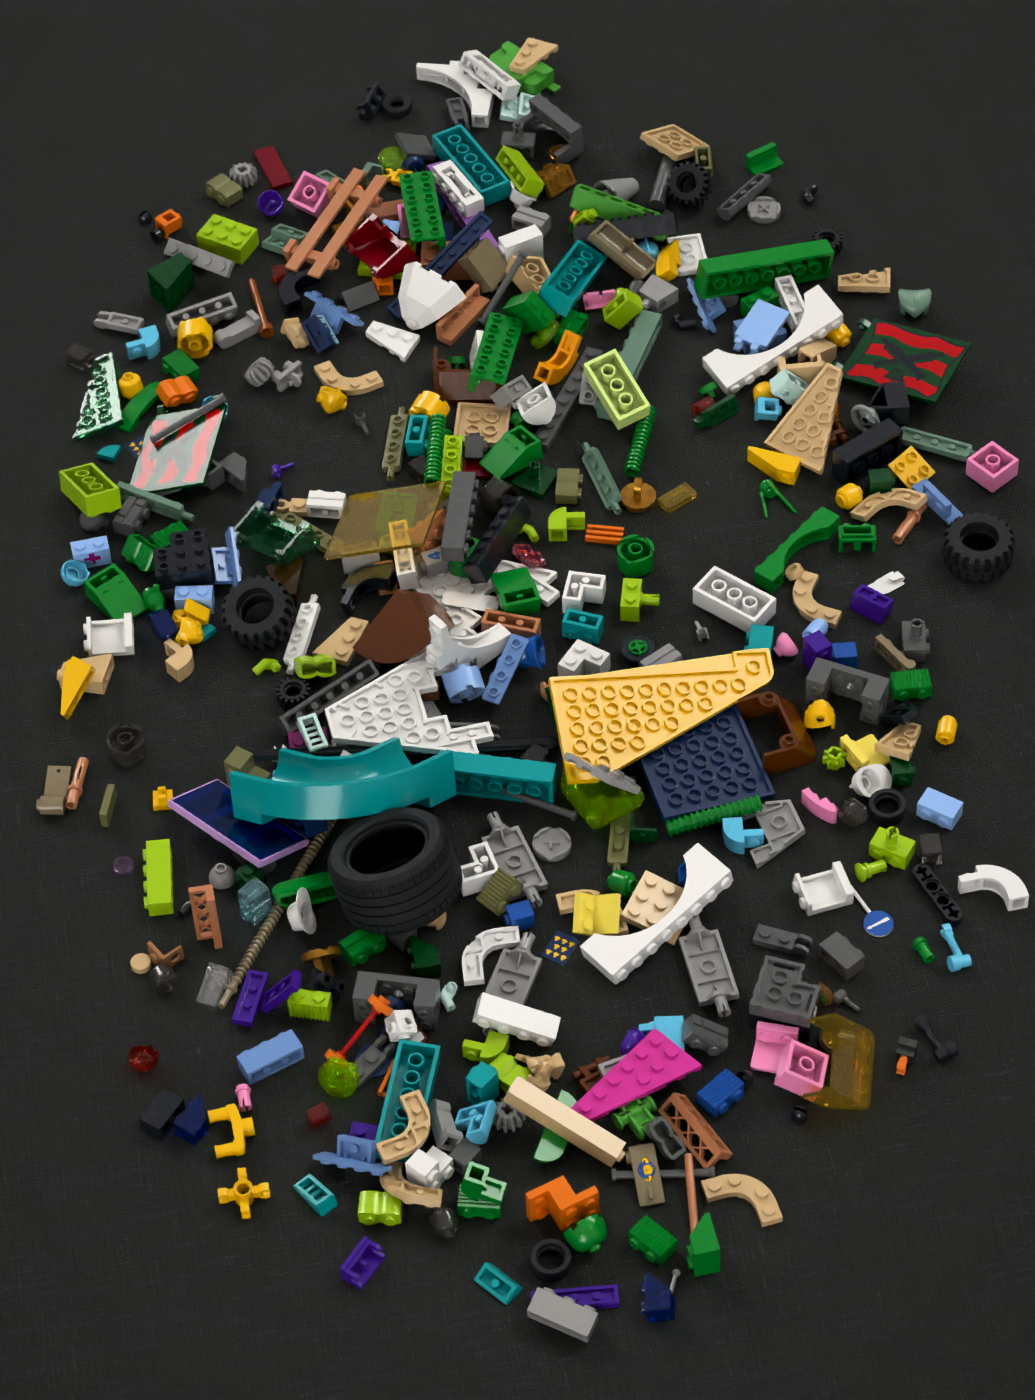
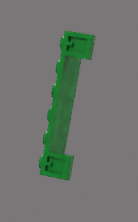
M432 170L399 175L411 243L434 240L435 246H439V251L441 252L446 247V239Z
M490 312L470 374L467 391L474 392L476 385L479 386L481 380L505 385L524 320Z

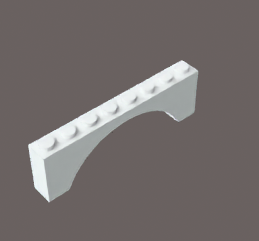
M819 285L804 293L805 309L802 320L795 332L782 344L768 351L751 355H737L715 349L702 358L704 369L727 396L737 393L746 384L749 385L754 382L757 377L767 374L770 369L777 366L778 357H785V360L790 356L793 357L798 353L799 348L825 337L828 332L838 329L842 325L843 313Z
M699 843L683 855L687 869L686 884L677 904L663 919L645 930L629 935L606 936L594 933L580 946L583 957L615 985L625 980L632 970L641 966L649 955L654 954L665 941H669L676 931L685 927L694 915H698L703 907L709 902H713L717 895L724 889L729 888L734 881L731 870Z

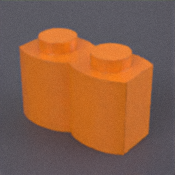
M186 375L175 379L163 380L159 382L156 393L166 407H176L180 403H192L199 392L189 376Z

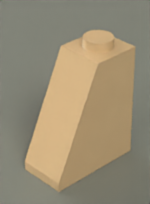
M824 338L807 344L798 350V363L816 362V357L820 354L821 360L825 361V365L827 362L831 364L836 359L837 345Z
M103 654L80 659L96 669L85 692L104 695L115 667L113 655ZM63 662L61 669L57 672V680L60 683L61 689L66 662Z

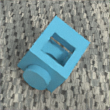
M757 397L754 421L759 419L776 421L782 413L779 398Z

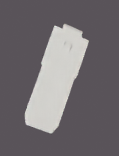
M892 571L875 580L868 587L882 594L890 593L905 584L903 582L905 577L899 571L895 573Z
M445 591L442 603L448 606L470 608L479 611H485L486 609L498 611L499 609L496 596Z

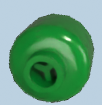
M617 869L608 876L607 885L611 894L618 893L621 894V897L626 898L633 894L638 881L633 873Z

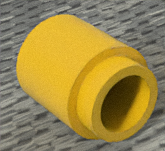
M945 715L938 722L935 738L943 745L951 744L955 740L958 725L954 717Z

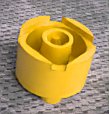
M202 317L179 323L178 349L180 348L190 358H203L213 348L212 327Z
M423 391L421 394L419 393L411 405L409 416L428 415L430 422V417L433 414H442L447 417L450 407L446 401L442 402L439 399L440 396L431 391Z

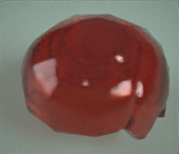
M142 1045L134 1046L128 1051V1064L138 1072H149L157 1066L160 1051L159 1049L155 1051L152 1045L147 1047Z

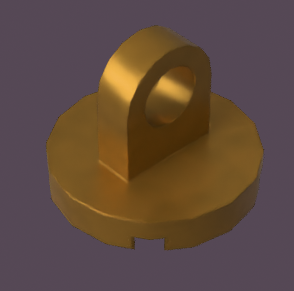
M635 477L634 483L626 485L621 491L623 497L620 501L621 505L626 507V510L629 512L644 513L650 507L653 508L656 503V491L652 486L643 483V478Z
M329 946L325 950L320 948L311 950L301 955L302 964L314 963L315 968L322 972L330 973L334 978L331 958L341 955V950L339 946Z

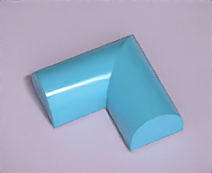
M490 1100L459 1109L455 1126L459 1131L467 1130L466 1138L472 1143L480 1145L487 1142L496 1114L497 1106L495 1102Z

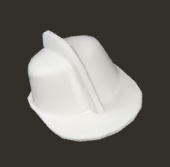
M510 180L512 190L509 199L514 203L516 209L520 205L529 207L533 201H537L536 198L521 193Z
M881 764L864 766L853 775L852 784L849 785V788H853L856 794L860 796L871 797L878 790L891 788V774Z
M301 887L297 892L296 901L288 907L287 917L294 931H305L311 935L316 931V918L312 910L309 893L306 888Z

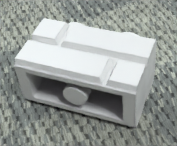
M322 490L309 491L306 504L307 517L344 520L347 507L346 493L339 491L324 492Z

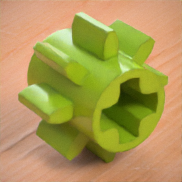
M831 746L828 750H824L822 763H827V769L837 771L841 766L845 767L847 754L842 753L841 747Z

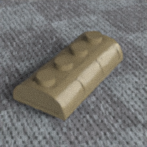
M608 220L599 225L587 238L589 242L634 279L644 281L656 268V260L634 243L635 239L633 237L631 239L628 238Z

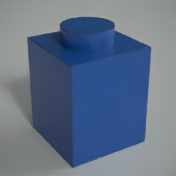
M855 642L832 643L831 661L857 669L858 656Z
M529 900L505 906L506 914L503 915L506 926H518L519 931L535 927V914Z

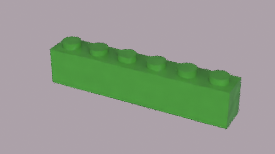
M581 183L574 188L570 206L574 210L581 212L582 210L593 208L597 212V218L600 217L611 222V218L621 217V220H627V216L637 215L640 218L644 217V213L654 212L655 215L661 214ZM669 235L655 236L652 239L661 242L668 238Z

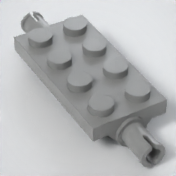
M493 812L495 817H493L492 813H489L487 820L492 827V832L488 836L482 837L481 840L482 842H488L498 867L523 884L519 895L513 897L511 901L526 896L532 908H536L535 902L537 907L541 906L543 901L538 892L548 889V883L519 826L510 828L502 823L498 812Z
M698 914L695 915V918L692 917L688 921L691 928L690 933L686 936L678 937V942L699 1007L715 1004L719 1017H724L723 1012L727 1017L731 1014L727 1001L739 999L738 988L718 929L711 931L702 926L700 915Z
M525 932L520 944L512 950L503 948L484 993L525 1005L542 965V958L535 957L530 951L536 938L534 934L530 933L527 938L528 932ZM490 1027L482 1029V1032L486 1036L488 1035L489 1030L496 1032V1029Z

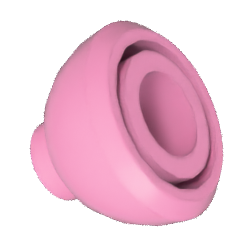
M782 632L778 636L773 650L779 658L781 656L792 657L797 655V647L791 638Z

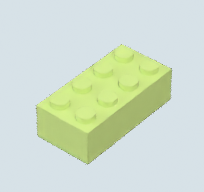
M616 349L584 363L583 374L618 430L650 415L649 402Z

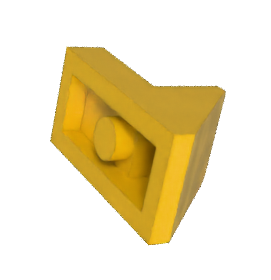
M187 598L184 609L173 611L170 622L172 628H180L181 622L177 620L178 616L192 617L194 621H199L202 625H208L211 610Z

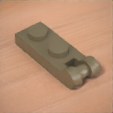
M882 634L875 637L874 650L897 672L915 670L916 662L907 659L904 653L898 650L889 639H886Z

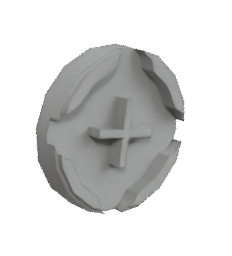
M757 197L754 201L748 203L747 214L756 223H771L779 218L781 206L772 197Z
M545 827L540 829L533 837V852L543 861H560L570 853L571 837L562 828Z

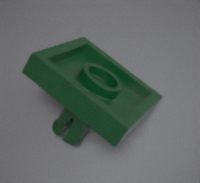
M535 460L530 461L529 466L520 470L510 483L511 488L543 500L557 481L558 470L544 466L540 462L536 463Z

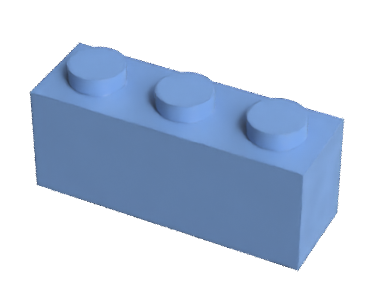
M292 1029L281 1032L276 1037L263 1041L258 1046L245 1050L236 1056L238 1068L249 1085L305 1058L303 1046Z

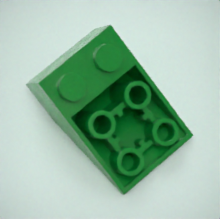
M519 425L507 431L480 460L479 465L498 481L505 479L529 466L530 461L535 460L537 462L544 458L541 440L522 425Z
M114 563L84 581L86 597L110 620L124 619V613H132L134 619L149 609L125 573Z
M526 567L492 574L490 578L502 612L523 616L540 612V596L536 584Z

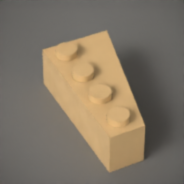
M511 256L505 270L506 274L509 272L517 256ZM528 256L521 263L512 281L522 293L534 290L539 294L544 282L551 273L542 257ZM552 310L556 314L555 318H559L560 315Z

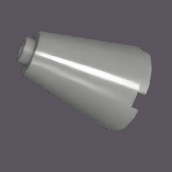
M634 178L610 179L595 183L593 188L628 201L638 193L639 183Z

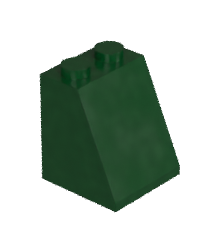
M182 252L147 270L150 295L168 313H172L194 287L192 261Z

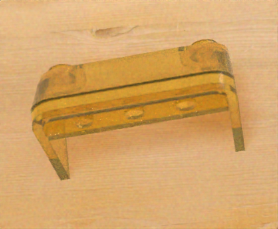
M837 1013L809 1018L810 1023L823 1029L822 1041L828 1048L832 1049L829 1087L825 1086L820 1091L803 1094V1098L824 1108L858 1111L867 1109L871 1101L875 1048L874 1034L870 1029Z

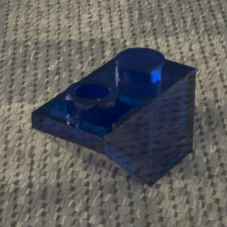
M166 608L147 614L154 636L166 640L174 637V633L179 631Z
M200 1093L195 1099L189 1101L187 1108L176 1116L173 1123L175 1134L194 1146L208 1132L203 1095Z
M649 1272L645 1273V1282H642V1292L645 1295V1301L641 1303L643 1314H646L650 1322L676 1319V1300L671 1290Z

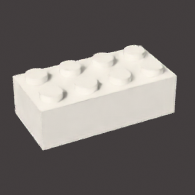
M713 566L693 588V604L745 632H750L751 624L765 625L776 614L775 597L716 566Z

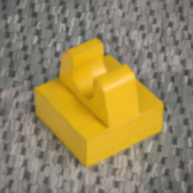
M166 786L158 787L157 791H153L154 811L171 810L168 807V801L173 798L172 789L166 790Z

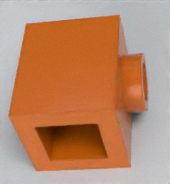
M372 276L378 296L394 295L393 276L383 280Z

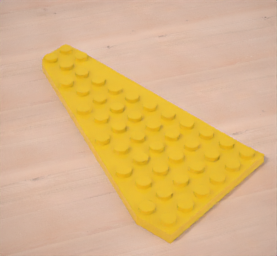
M769 648L733 651L732 654L591 675L549 677L548 684L562 757L568 752L581 757L590 764L596 766L603 764L612 771L613 769L621 770L738 703V699L750 696L766 687L774 675ZM563 759L568 785L598 783L602 781L591 775V772L576 767V764Z

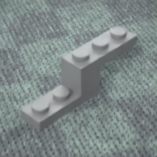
M170 237L164 250V254L171 257L182 252L191 259L194 266L227 278L230 277L235 262Z

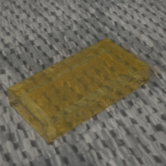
M684 482L657 498V503L667 513H670L697 497V492Z

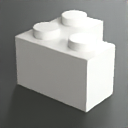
M569 571L562 596V613H566L567 608L582 611L584 602L603 604L606 593V575Z
M577 639L558 663V677L608 672L610 669V653Z
M487 841L468 847L470 863L460 866L463 877L461 887L463 897L481 892L499 868Z
M432 1146L427 1153L418 1149L405 1163L407 1181L419 1186L440 1189L445 1179H449L454 1173L453 1158L435 1146Z

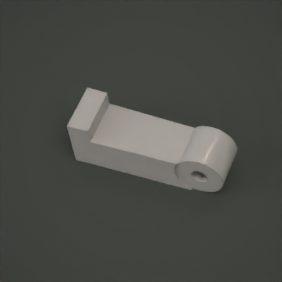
M251 309L246 312L244 318L224 329L217 330L213 335V341L222 349H226L260 332L261 317Z
M432 1099L428 1109L436 1146L438 1149L452 1152L464 1138L462 1131L456 1129L452 1114L450 1113V1103Z

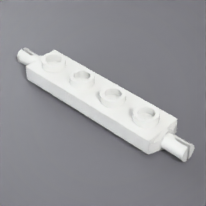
M311 594L308 603H301L283 658L284 663L288 665L286 670L288 675L294 674V659L298 656L306 655L321 609L319 603H316L318 599L316 594L314 596Z

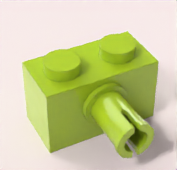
M617 288V291L615 290L614 292L616 297L602 309L604 321L619 330L643 310L641 297L626 288Z
M623 578L620 620L639 622L642 605L659 606L660 594H643L642 579Z
M894 826L887 829L879 827L869 843L868 855L876 860L883 859L893 867L905 870L915 854L916 841L899 835L898 828L894 832Z

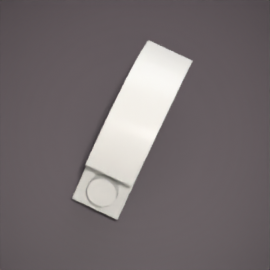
M976 865L975 873H966L958 877L957 888L959 894L978 890H990L1003 898L1008 911L1028 907L1029 894L1024 883L1018 876L1005 868L994 865Z

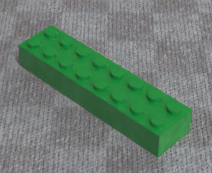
M822 239L701 259L698 262L694 287L700 298L704 300L757 291L767 286L774 288L775 278L792 275L795 284L828 279L835 252L828 240Z

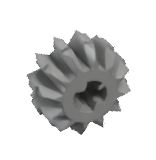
M246 161L244 163L239 162L238 165L234 164L233 168H230L229 178L231 181L239 184L241 188L246 187L248 189V186H254V183L257 182L256 167L252 163L247 164Z
M261 357L248 368L245 378L254 387H259L271 377V374L274 372V366L265 357Z
M502 1097L500 1103L495 1102L497 1109L492 1125L496 1126L497 1131L503 1128L505 1133L508 1129L515 1132L516 1127H522V1122H525L526 1119L525 1114L504 1102Z

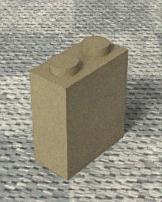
M488 237L478 240L458 260L472 281L480 285L482 294L488 291L490 293L495 291L499 287L497 284L503 282L507 275L505 270L508 264Z

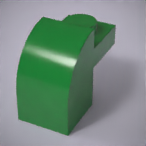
M469 1161L461 1184L462 1192L476 1202L481 1198L500 1205L507 1183L488 1177L489 1167Z

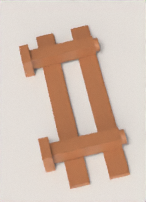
M353 168L343 184L340 178L333 177L326 187L331 201L300 245H298L297 240L291 238L282 250L287 261L285 269L297 272L301 265L306 262L313 265L307 273L308 276L317 279L321 278L326 269L332 271L338 269L340 261L335 256L369 207L376 209V207L382 205L383 199L378 194L387 183L388 177L376 174L366 190L356 188L366 174L364 170ZM347 200L355 202V206L322 252L313 250Z

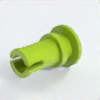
M883 859L869 864L866 862L863 864L856 863L854 871L857 879L860 882H865L866 878L868 879L874 874L885 872L887 865Z

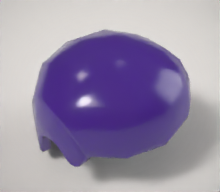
M267 190L258 197V207L265 216L275 217L283 211L284 201L277 191Z
M632 1026L633 1030L627 1031V1035L620 1045L621 1056L628 1054L646 1037L641 1030Z

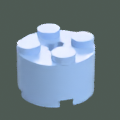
M461 664L456 667V670L442 674V681L450 703H462L461 699L465 698L470 701L484 693L485 685L477 665L467 666V664Z

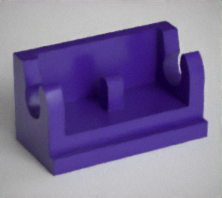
M862 584L852 593L850 609L881 625L884 623L885 615L890 616L894 600Z
M364 1236L340 1267L341 1279L362 1290L385 1259V1254L381 1252L383 1248Z

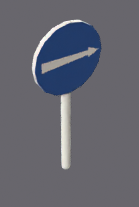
M851 885L854 896L868 913L863 921L865 931L874 937H883L891 933L893 929L892 917L883 911L871 912Z

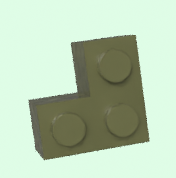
M238 746L235 747L224 761L226 780L229 787V773L233 771L272 779L270 772L255 766L253 753Z

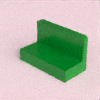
M774 142L745 154V167L754 176L758 173L767 174L784 165V162L777 156V145Z

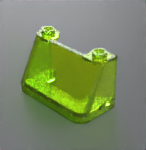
M565 768L563 770L561 780L562 792L592 829L605 827L637 809L644 801V794L641 790L638 795L631 792L628 793L626 790L609 785L604 781L568 785Z

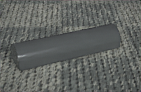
M667 155L662 157L648 203V208L665 210L670 191L667 189V185L670 184L667 182V179L671 178L669 174L671 171H675L674 167H678V161L671 160Z
M756 174L716 209L719 217L724 221L732 219L750 201L772 184L771 175Z

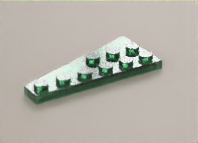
M112 352L95 358L91 372L93 376L91 381L88 382L89 389L85 393L80 409L81 417L76 423L77 430L76 433H73L72 437L75 442L125 424L115 357Z

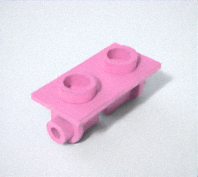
M615 290L602 291V295H599V291L587 292L582 297L585 310L604 308L616 297Z

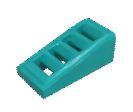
M310 1173L293 1185L294 1189L322 1217L338 1205L334 1194Z

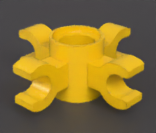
M246 1167L237 1168L238 1181L234 1184L233 1188L217 1189L219 1204L235 1200L240 1206L242 1219L251 1218L250 1205L254 1202L255 1198H270L269 1183H260L252 1186V1183L247 1180Z

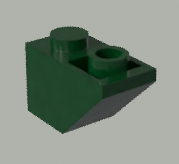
M409 936V945H406L408 957L413 959V961H410L412 973H416V976L419 978L442 976L437 948L414 936Z

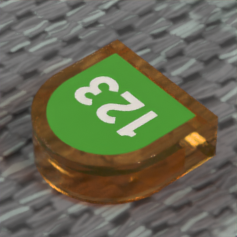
M819 982L817 985L821 986L820 1000L825 1005H830L834 1001V995L822 982Z

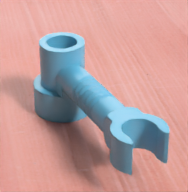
M949 923L942 924L941 936L947 940L953 952L952 956L947 957L949 970L956 972L960 971L961 968L971 966V957L969 954H962L954 938L951 925Z

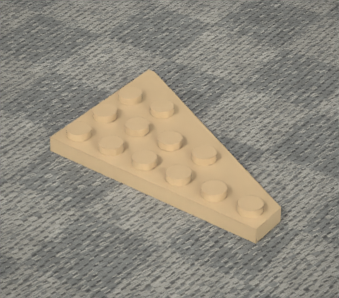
M828 362L765 440L764 444L766 447L778 453L800 457L802 466L819 475L823 473L843 376L842 369Z

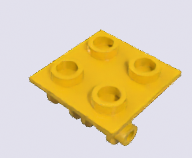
M912 446L888 465L891 476L898 477L911 490L912 485L923 479H929L936 473Z

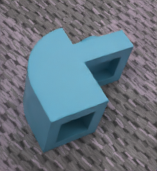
M152 325L138 329L140 339L126 343L129 360L147 356L148 360L156 357L161 349L156 326Z
M742 817L722 818L723 842L730 851L744 854L745 848H757L764 845L763 829L743 830Z

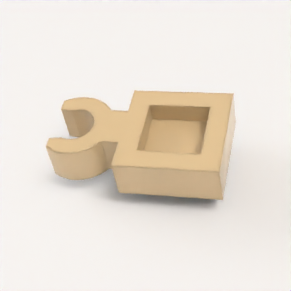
M291 498V502L285 499L278 500L279 506H283L277 507L279 513L291 512L298 517H307V499Z

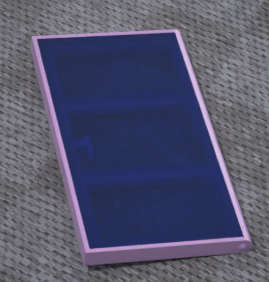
M219 779L208 782L168 801L169 808L258 868L302 849L310 843L309 839L277 818L263 825L234 818L231 788Z

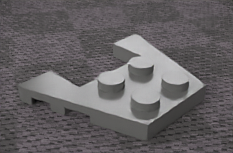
M568 752L565 753L563 757L565 761L576 764V767L591 772V775L609 785L637 795L639 794L641 787L635 783L636 780L626 776L623 772L617 769L612 771L603 764L596 766L579 756Z
M790 799L767 801L765 804H762V812L758 810L755 814L751 812L750 815L744 814L745 816L742 817L743 821L755 817L760 828L764 830V836L768 843L750 850V855L756 868H760L805 834V828Z

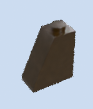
M302 557L266 566L267 576L273 577L274 580H279L286 587L295 605H298L304 574Z

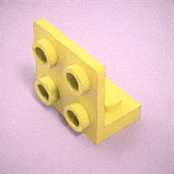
M847 734L840 737L842 753L847 754L846 761L856 772L861 767L872 764H881L883 766L889 764L890 756L875 751V744L878 740L873 734H869L856 742L851 740Z
M576 892L572 933L592 936L594 933L600 935L618 934L621 894L591 895Z

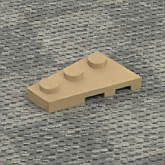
M528 37L509 65V71L525 75L535 68L539 61L542 59L546 60L550 53L557 52L558 45Z
M890 267L884 268L882 272L870 270L869 274L852 273L838 276V291L890 293Z
M350 617L312 652L313 657L318 654H329L335 659L336 664L348 667L356 652L352 647L369 627V621Z
M912 722L907 725L899 724L875 744V751L886 756L909 761L921 733V725Z

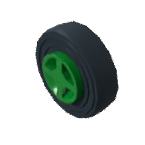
M642 636L628 638L621 648L622 659L626 664L633 667H639L641 660L655 652L652 641Z

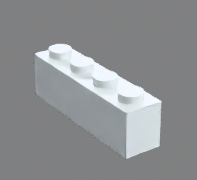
M483 992L477 1000L472 1022L477 1023L483 1028L490 1027L496 1029L499 1033L512 1034L517 1036L518 1039L530 1040L540 1046L550 1047L556 1040L561 1017Z

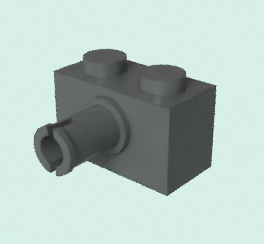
M518 121L513 123V132L503 131L501 148L504 145L518 150L526 159H534L536 133L523 132V123L519 121L518 127Z
M915 618L912 621H902V652L907 659L914 660L915 662H926V655L930 654V643H926V640H929V629L925 628V621L919 618Z

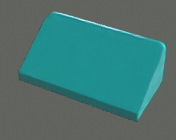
M488 1262L484 1263L474 1278V1281L505 1305H508L523 1289L522 1286Z

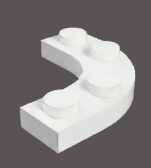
M518 926L493 928L475 936V940L466 946L462 955L464 986L485 984L483 973L485 957L494 950L518 946L520 944Z

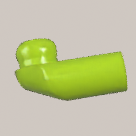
M525 523L519 534H522L524 531L531 542H537L539 536L533 526Z
M264 658L251 670L259 676L264 670L278 672L281 669V665L276 659Z

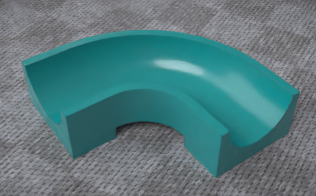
M397 737L390 738L356 754L336 757L315 756L282 748L278 750V764L271 780L238 771L229 773L234 818L260 825L278 817L299 820H332L378 814L386 809L405 807L411 804L431 808L457 795L452 750L446 749L420 763L412 765L403 752L400 738Z

